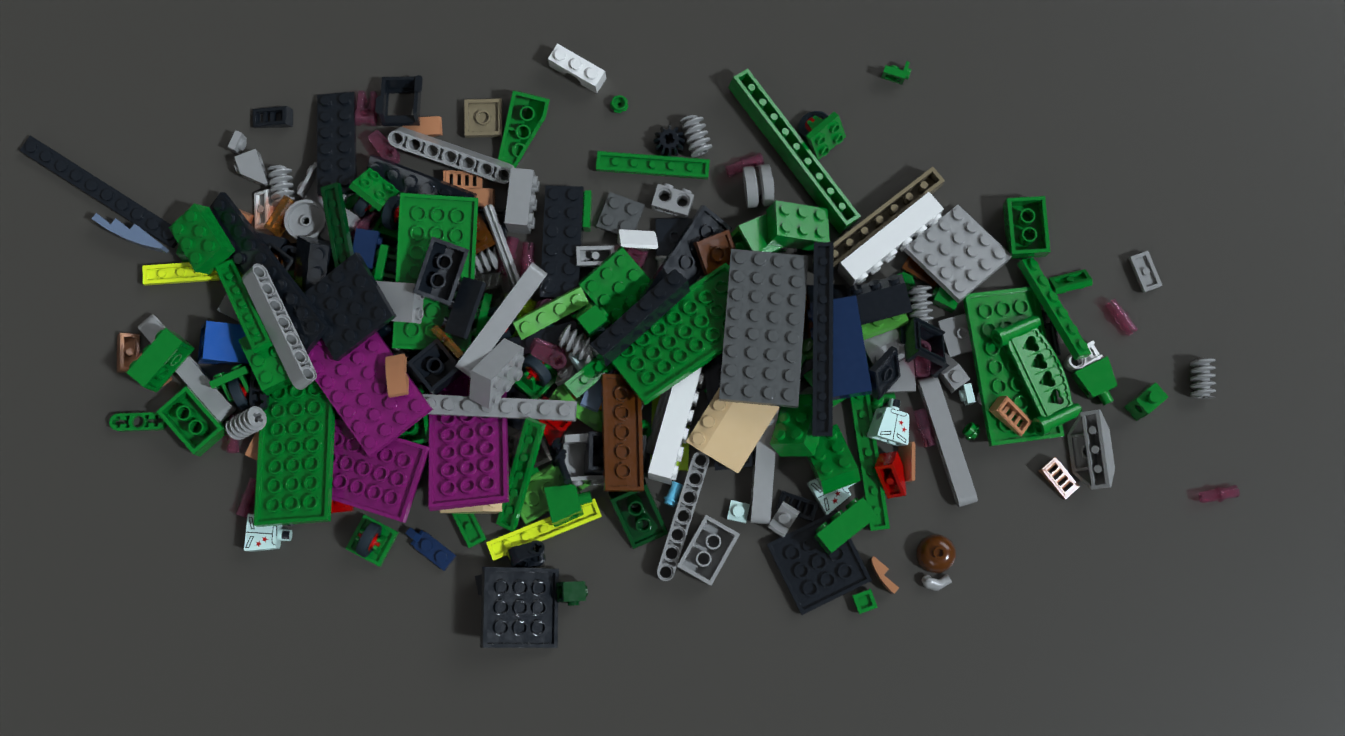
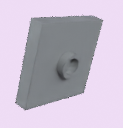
M965 313L938 321L939 328L945 331V334H943L944 344L951 358L972 352Z

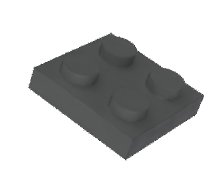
M609 192L596 227L617 236L619 229L636 230L645 204Z

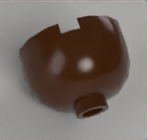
M934 534L921 540L917 547L916 557L919 565L924 570L932 573H942L954 564L956 550L952 541L947 537Z

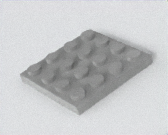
M956 205L939 219L936 224L929 227L904 249V252L957 303L962 301L1012 257L1002 245L959 205Z

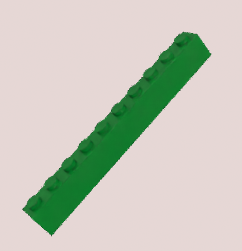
M746 69L734 76L728 86L729 90L818 207L828 209V220L837 232L841 234L852 227L861 216L749 69Z

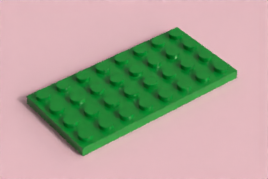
M400 193L396 282L416 284L432 236L469 250L459 280L462 281L463 277L474 279L478 198ZM455 291L453 299L456 298L457 291ZM426 298L423 300L424 316L421 324L393 322L392 348L423 350L437 338L448 351L466 352L471 345L472 327L467 340L443 333L444 328L441 327L445 316L449 318L451 310L446 305Z
M724 263L689 287L690 292L611 362L644 405L722 353L729 265L727 263Z
M1023 287L970 293L967 295L963 302L989 447L1064 437L1063 425L1051 429L1050 433L1044 436H1039L1034 431L1032 423L1022 436H1018L989 411L999 396H1008L1031 421L1039 416L1007 346L998 348L991 339V331L998 327L1004 328L1031 315H1037L1040 318L1041 325L1038 327V330L1046 339L1040 302L1032 288ZM1028 337L1023 349L1036 352L1037 346L1033 344L1034 340L1032 337ZM1036 355L1031 367L1045 369V363L1042 362L1041 355ZM1045 372L1039 384L1053 387L1054 382L1050 379V374ZM1054 389L1048 402L1059 404L1057 393ZM1020 420V421L1018 422V424H1017L1018 427H1019V425L1022 423V420Z
M315 380L303 390L296 389L290 384L269 394V405L264 411L267 423L259 431L254 510V526L256 527L331 521L336 409Z

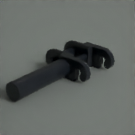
M1041 310L1044 328L1046 326L1050 328L1052 348L1056 355L1060 356L1061 350L1057 330L1051 320L1050 323H1046L1045 315L1047 313Z
M555 438L550 446L549 457L553 458L552 466L559 467L564 483L569 484L572 480L564 461L567 452L565 449L561 450L562 438Z

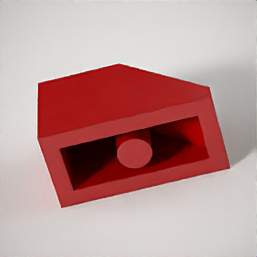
M898 451L879 454L875 469L887 499L906 496L904 466Z

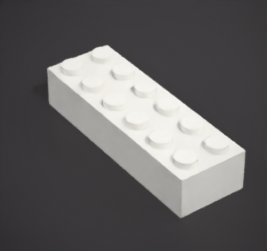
M928 192L840 262L837 269L838 273L850 287L863 284L867 280L868 274L874 275L881 269L883 262L889 263L896 257L895 255L898 253V250L904 251L905 247L913 241V238L916 239L928 226L931 227L933 224H936L942 217L941 213L944 208Z
M702 367L674 385L671 389L649 467L648 479L670 485L672 480L676 481L679 466H676L677 461L681 462L684 447L681 446L682 443L686 444L689 435L687 424H692L694 417L692 407L697 406L699 399L697 389L702 388L705 374L702 373Z

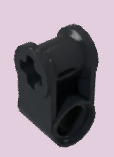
M538 540L513 546L506 553L512 568H532L542 565L546 560L544 554L545 546L543 542Z

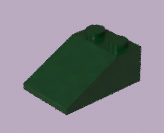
M645 478L644 491L608 492L610 501L633 549L668 534V530Z

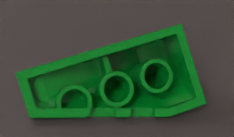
M513 90L498 160L510 163L516 168L546 118L550 99Z

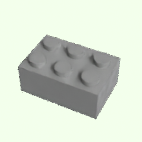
M511 168L504 221L508 232L531 234V230L535 229L536 218H534V211H537L538 207L536 192L539 193L540 181H538V176L535 175L534 170Z
M504 338L471 370L469 399L488 409L494 403H498L501 396L508 392L512 385L523 376L524 347Z
M705 515L677 567L712 586L740 534Z

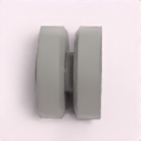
M770 164L759 165L758 177H756L753 166L743 167V185L747 208H756L758 206L759 195L764 206H771L774 202L775 189Z
M307 199L299 200L290 205L285 212V228L296 241L298 235L322 239L320 235L327 227L325 211L318 203Z

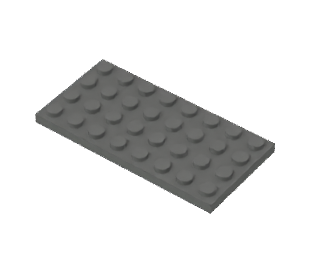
M731 249L719 401L798 408L808 256Z

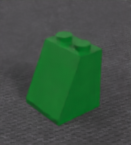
M766 214L738 225L731 233L735 249L781 253L787 249V247L768 245Z

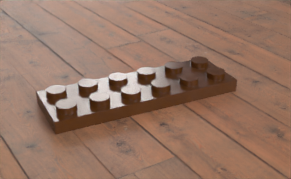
M602 374L604 492L644 491L642 402L620 374Z

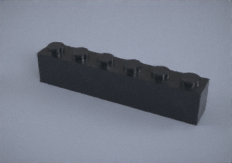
M672 270L590 344L593 356L607 367L690 292L688 280L677 270Z

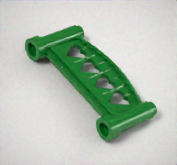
M1031 315L1004 328L998 327L991 331V339L998 348L1007 346L1039 414L1038 417L1032 420L1033 429L1039 436H1044L1050 433L1051 429L1077 418L1080 412H1082V407L1080 404L1072 402L1069 384L1063 367L1051 345L1038 330V327L1041 325L1040 318L1037 315ZM1028 337L1033 338V344L1037 346L1036 352L1023 349ZM1037 354L1041 355L1042 362L1045 363V369L1031 367ZM1045 372L1050 374V379L1054 382L1053 387L1039 384ZM1054 389L1058 391V397L1062 399L1061 404L1048 402Z

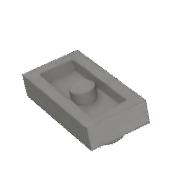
M1148 251L1128 258L1142 293L1163 286Z

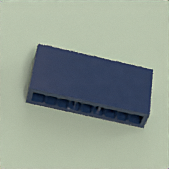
M850 296L833 299V400L872 394L857 297ZM810 303L811 309H807L808 320L813 321V303ZM810 328L811 338L813 340V328Z

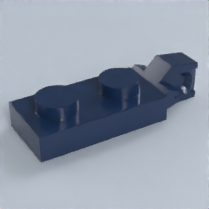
M410 527L405 533L413 539L410 544L443 571L448 568L457 556L423 530H420L418 533Z

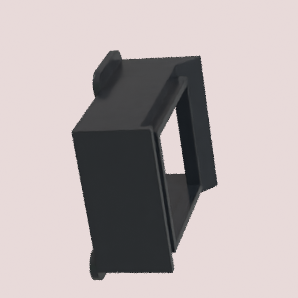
M421 75L382 77L381 95L376 98L375 112L379 114L382 126H420V104L423 77ZM414 93L413 115L388 116L389 94Z
M916 316L905 326L900 327L899 339L904 344L905 362L909 363L920 355L931 361V375L937 378L938 374L950 366L946 363L943 336L945 331ZM921 339L930 343L931 351L921 347Z

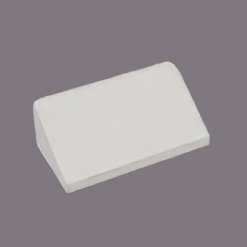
M269 189L254 193L255 229L278 228V207L271 205L273 201L271 200L272 193Z
M618 230L617 243L622 247L658 248L657 237L654 231Z

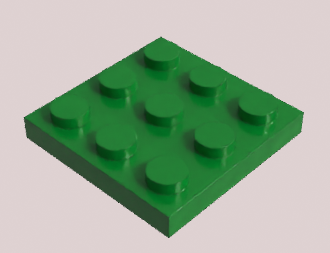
M621 246L578 284L599 308H604L609 315L610 321L614 323L641 299L639 297L651 280Z

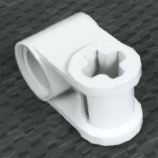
M1094 340L1087 343L1091 354L1086 358L1078 359V366L1072 364L1071 358L1073 357L1071 354L1065 358L1064 367L1066 370L1075 372L1103 358V355L1099 354L1096 349Z

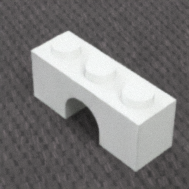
M558 43L548 57L551 68L563 75L567 73L573 75L581 82L582 86L596 94L606 80V73L603 69Z

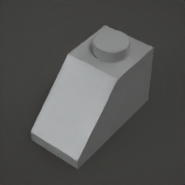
M256 149L234 156L236 160L234 167L238 174L267 189L271 188L261 154Z
M576 246L577 266L596 268L615 252L614 246Z
M945 353L946 363L950 366L938 374V377L952 394L967 383L970 378L959 363Z

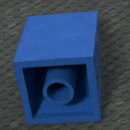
M205 321L201 326L197 363L232 366L242 364L248 366L249 362L238 341L246 336L242 326L239 324Z

